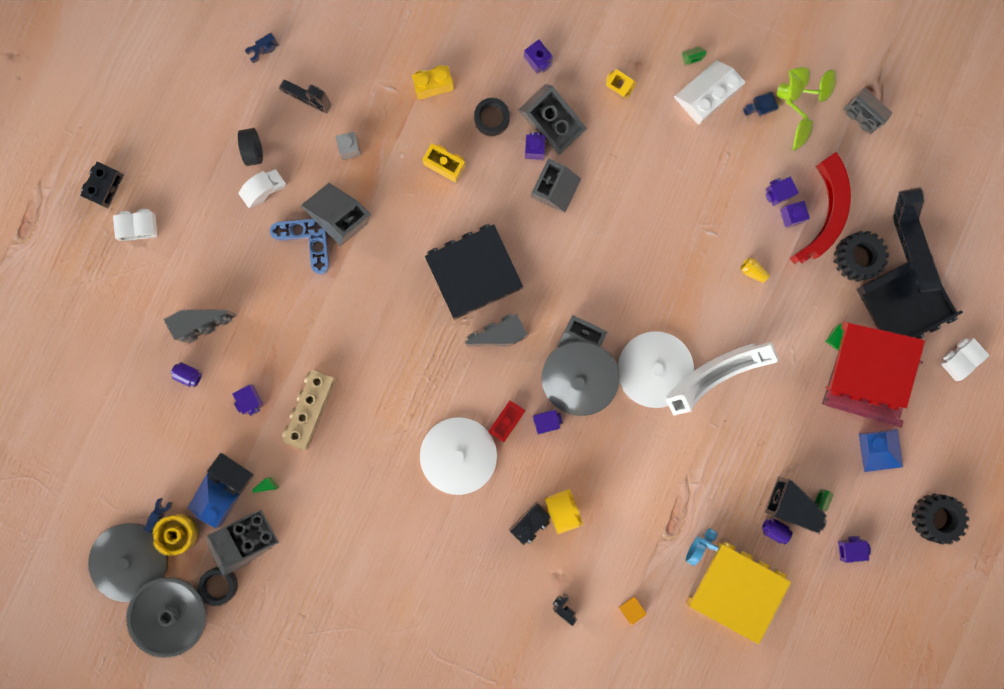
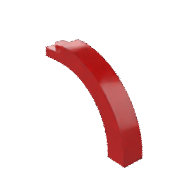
M837 152L816 166L827 189V216L816 238L805 248L790 257L794 264L797 262L803 264L811 257L816 259L823 255L836 242L845 227L850 211L851 187L846 168Z

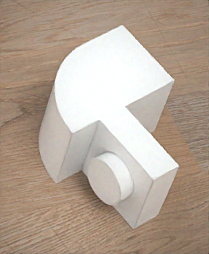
M276 169L267 173L262 171L250 178L242 186L238 194L248 208L263 203L269 194L283 189L286 183Z

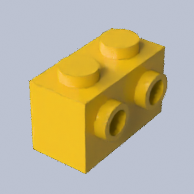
M438 65L428 71L419 70L411 75L418 100L454 91L448 65Z
M431 143L422 159L425 166L456 183L466 167L465 161L461 156L453 155L447 152V149L443 146H436Z

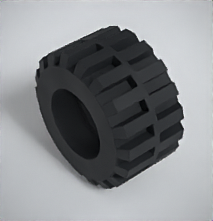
M859 231L842 239L841 243L836 246L838 250L834 252V256H837V259H834V264L838 263L837 271L841 270V275L843 277L848 276V280L864 281L883 272L885 269L883 266L888 264V261L885 260L889 257V253L885 251L888 247L882 244L884 240L882 238L878 239L876 233L871 235L870 231L864 233ZM856 246L862 247L868 253L869 260L866 267L860 266L854 260L853 251Z
M942 494L926 495L924 499H919L917 501L919 505H915L913 508L916 511L912 513V517H915L912 524L917 526L915 528L916 532L920 533V536L928 541L943 545L945 543L953 544V541L958 542L961 540L959 536L964 537L966 534L964 530L969 528V525H966V522L970 521L969 517L966 516L968 511L966 508H962L964 504L957 501L958 499ZM943 508L947 514V521L941 529L937 530L933 518L935 513Z

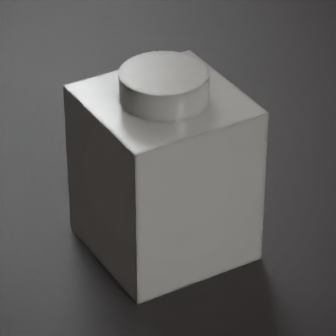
M355 132L336 136L339 153L343 160L361 156Z

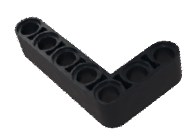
M921 187L899 191L893 213L894 225L919 294L941 290V280L919 221L924 204V193Z

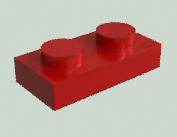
M509 400L488 432L502 442H505L525 410Z

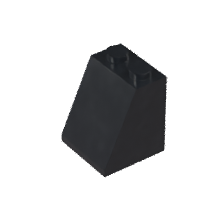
M778 477L765 513L820 534L826 526L825 518L827 515L792 480Z

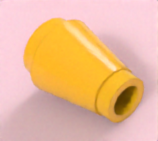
M748 257L740 267L744 275L761 283H765L770 276L755 258Z

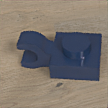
M269 33L257 40L254 46L247 47L245 52L247 55L255 53L250 60L252 63H256L260 59L261 53H271L279 44L273 34Z
M771 91L753 99L754 103L746 105L743 111L745 116L758 112L760 117L777 111L779 107Z
M163 498L157 499L155 509L151 512L144 531L153 532L155 525L163 519L164 512L171 509L172 502H168L164 508L161 505Z

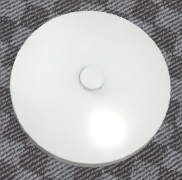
M647 332L633 338L623 348L617 363L619 383L622 390L637 404L650 408L669 406L666 401L669 393L681 380L694 371L693 359L688 348L678 338L664 332Z
M461 417L446 419L436 424L425 436L420 450L421 467L429 482L437 489L454 495L468 494L485 485L492 476L497 461L495 442L487 429L474 420Z

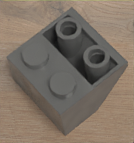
M865 87L843 109L849 118L855 119L860 124V127L870 134L883 126L893 113Z
M548 158L531 197L565 213L581 178L566 166Z

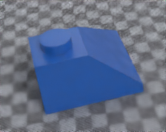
M898 429L859 434L864 472L903 467Z
M207 474L187 508L198 519L216 529L223 525L239 495L236 493L233 496L225 490V485L220 482L217 485L209 480L208 477L210 475Z

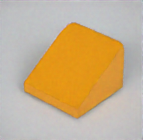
M634 596L619 607L631 626L647 615Z

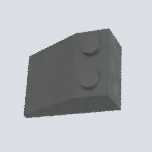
M543 85L518 109L538 133L545 135V141L558 154H561L587 129L552 85Z

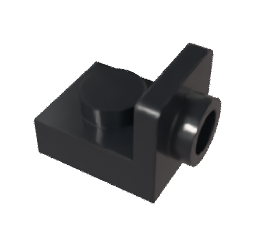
M564 593L563 596L559 595L553 602V610L573 626L577 619L574 616L575 612L570 607H563L569 599L568 595Z

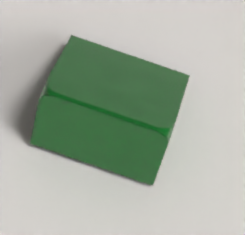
M700 47L682 52L685 65L703 61L707 54Z
M842 324L835 326L825 341L838 352L844 329H841Z
M267 477L254 487L252 492L258 493L275 490L279 486L271 477Z
M820 489L814 503L826 512L832 501L833 493Z

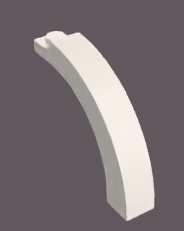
M769 342L757 346L753 343L737 348L705 363L691 372L672 389L666 398L673 415L692 411L694 405L705 393L724 380L741 372L778 362L779 357L773 343Z

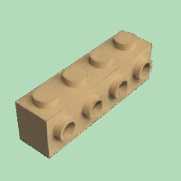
M313 369L311 373H307L304 383H306L305 388L299 392L297 401H299L297 408H293L290 414L291 423L285 427L282 434L284 443L302 450H308L337 378Z

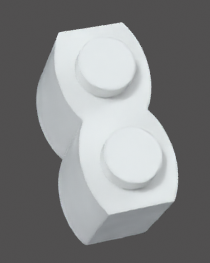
M140 209L138 213L133 214L129 211H121L118 213L119 215L113 216L115 239L119 241L158 237L156 214L150 212L149 209Z
M964 338L956 345L958 348L954 352L949 351L943 356L944 360L941 362V365L955 381L966 378L989 357V354L974 338Z

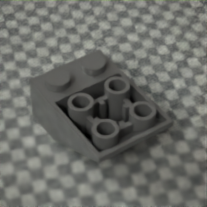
M330 183L301 205L340 246L369 223L371 216L356 199Z
M180 310L163 320L174 340L190 344L198 340L199 335L203 333L207 335L215 331L216 326L229 324L233 321L232 318L236 314L228 310Z
M510 313L501 318V323L495 325L493 322L484 327V332L478 334L476 331L468 335V340L465 343L467 346H512L527 338L528 334L518 315L513 316Z
M572 315L557 347L573 340L591 341L601 346L607 331Z
M262 510L208 534L206 538V544L223 576L243 567L279 543Z

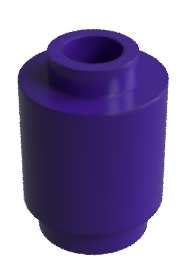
M183 362L175 364L171 370L172 379L188 387H196L202 378V374L199 373L198 369Z
M775 518L766 519L762 525L763 534L779 544H787L792 537L793 532L790 528Z

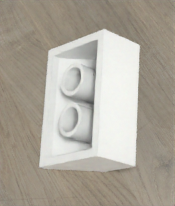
M716 60L675 95L674 98L699 125L738 92L745 84V81L734 68Z

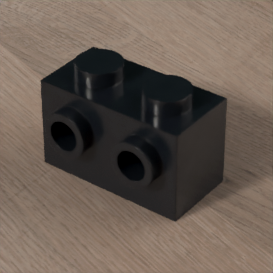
M96 162L90 169V176L87 182L81 188L82 193L80 196L108 209L124 174L100 162Z
M221 452L206 471L210 475L208 477L209 480L217 485L219 482L226 486L225 490L233 496L236 493L241 495L254 477L253 473Z
M535 502L509 531L523 545L526 542L530 544L537 537L535 533L540 528L544 530L550 524L549 519L551 516Z

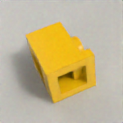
M617 69L614 72L611 71L606 78V86L626 99L629 98L638 84ZM620 81H624L622 87L618 86Z

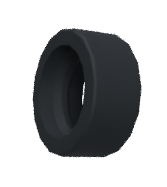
M487 98L477 105L474 111V122L481 133L487 136H497L502 134L509 125L510 112L508 106L502 100ZM490 106L499 108L503 114L501 124L494 128L485 126L481 120L482 111Z
M256 129L239 130L237 134L238 147L244 164L246 166L261 164L263 152Z
M215 567L200 577L198 593L206 604L221 606L235 596L238 589V580L233 572L225 575L224 577L229 583L228 593L221 598L211 596L207 590L208 580L214 575H222L219 567Z

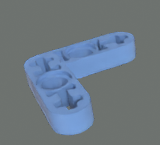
M314 219L276 222L271 225L270 234L276 240L309 238L312 270L320 275L325 274L329 270L327 232L322 228L319 229L318 233L313 229L308 230L309 234H307L306 224H308L309 228L315 227L317 222ZM296 225L303 226V232L299 235L293 233V228ZM287 226H289L290 236H288L287 232H281L280 236L275 233L278 227L282 230H288ZM316 242L323 243L324 248L322 251H314L313 247ZM325 254V257H321V262L325 264V266H323L322 270L319 271V269L315 267V265L319 263V260L317 257L314 258V255L321 256Z

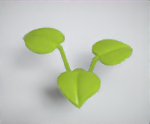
M804 67L789 70L790 84H780L777 90V97L787 100L786 104L793 107L804 118L798 124L792 148L793 151L799 149L808 141L813 129V121L793 101H797L802 92L819 94L818 100L821 102L828 100L835 88L836 72L834 70H828L823 75L819 85L820 89L818 90L804 89L810 79V70Z

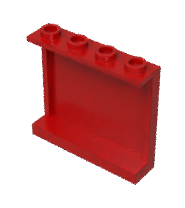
M843 321L841 329H844L831 383L830 386H826V389L830 390L832 395L842 397L843 394L850 395L849 399L862 401V398L868 399L870 404L880 406L881 403L888 404V408L899 410L900 407L907 408L925 340Z

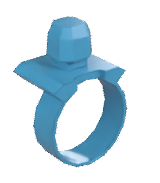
M707 529L703 535L705 536L704 538L695 537V541L686 555L685 561L695 566L702 558L706 547L711 550H718V546L712 543L717 537V532L713 529Z

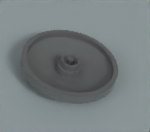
M573 340L563 343L550 353L542 370V386L550 402L561 411L576 416H588L602 411L613 401L619 386V370L612 355L599 344L586 340Z
M123 523L113 526L104 531L91 548L88 559L90 577L96 588L110 599L130 602L134 594L142 586L152 580L166 576L168 555H164L156 549L153 542V532L144 531L145 525Z
M176 577L158 578L142 586L132 597L126 615L127 629L133 642L145 653L160 658L175 657L191 649L203 635L207 623L206 604L196 587L191 583Z

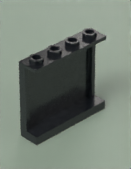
M486 224L480 227V231L474 234L468 232L462 236L461 240L456 242L451 240L445 243V247L439 250L438 248L431 249L427 252L428 255L425 256L454 320L523 289L522 282L494 224L491 226Z
M908 263L856 289L879 330L917 339L925 337L924 333L928 331L932 333L941 328L940 325L945 322L949 324L958 319L957 316L963 313L962 310L956 311L942 284L939 291L919 294Z

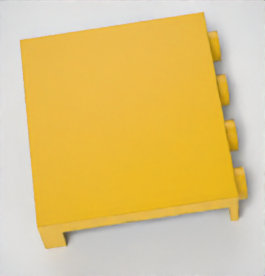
M726 541L724 545L718 542V550L693 597L689 596L686 604L690 608L759 645L791 581L787 580V575L776 569L774 573L769 570L770 565L760 560L758 563L752 561L753 556L742 551L740 554L734 551L736 547Z

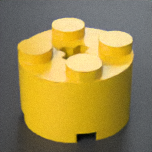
M570 489L544 498L557 534L583 525Z
M178 513L165 517L153 529L154 546L164 555L181 554L194 546L198 539L199 528L195 521L185 514Z

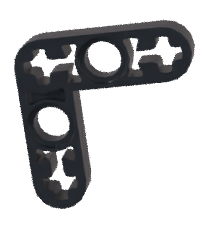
M283 79L279 86L282 92L321 112L328 113L332 105L326 93L314 85H309L308 89L305 90Z

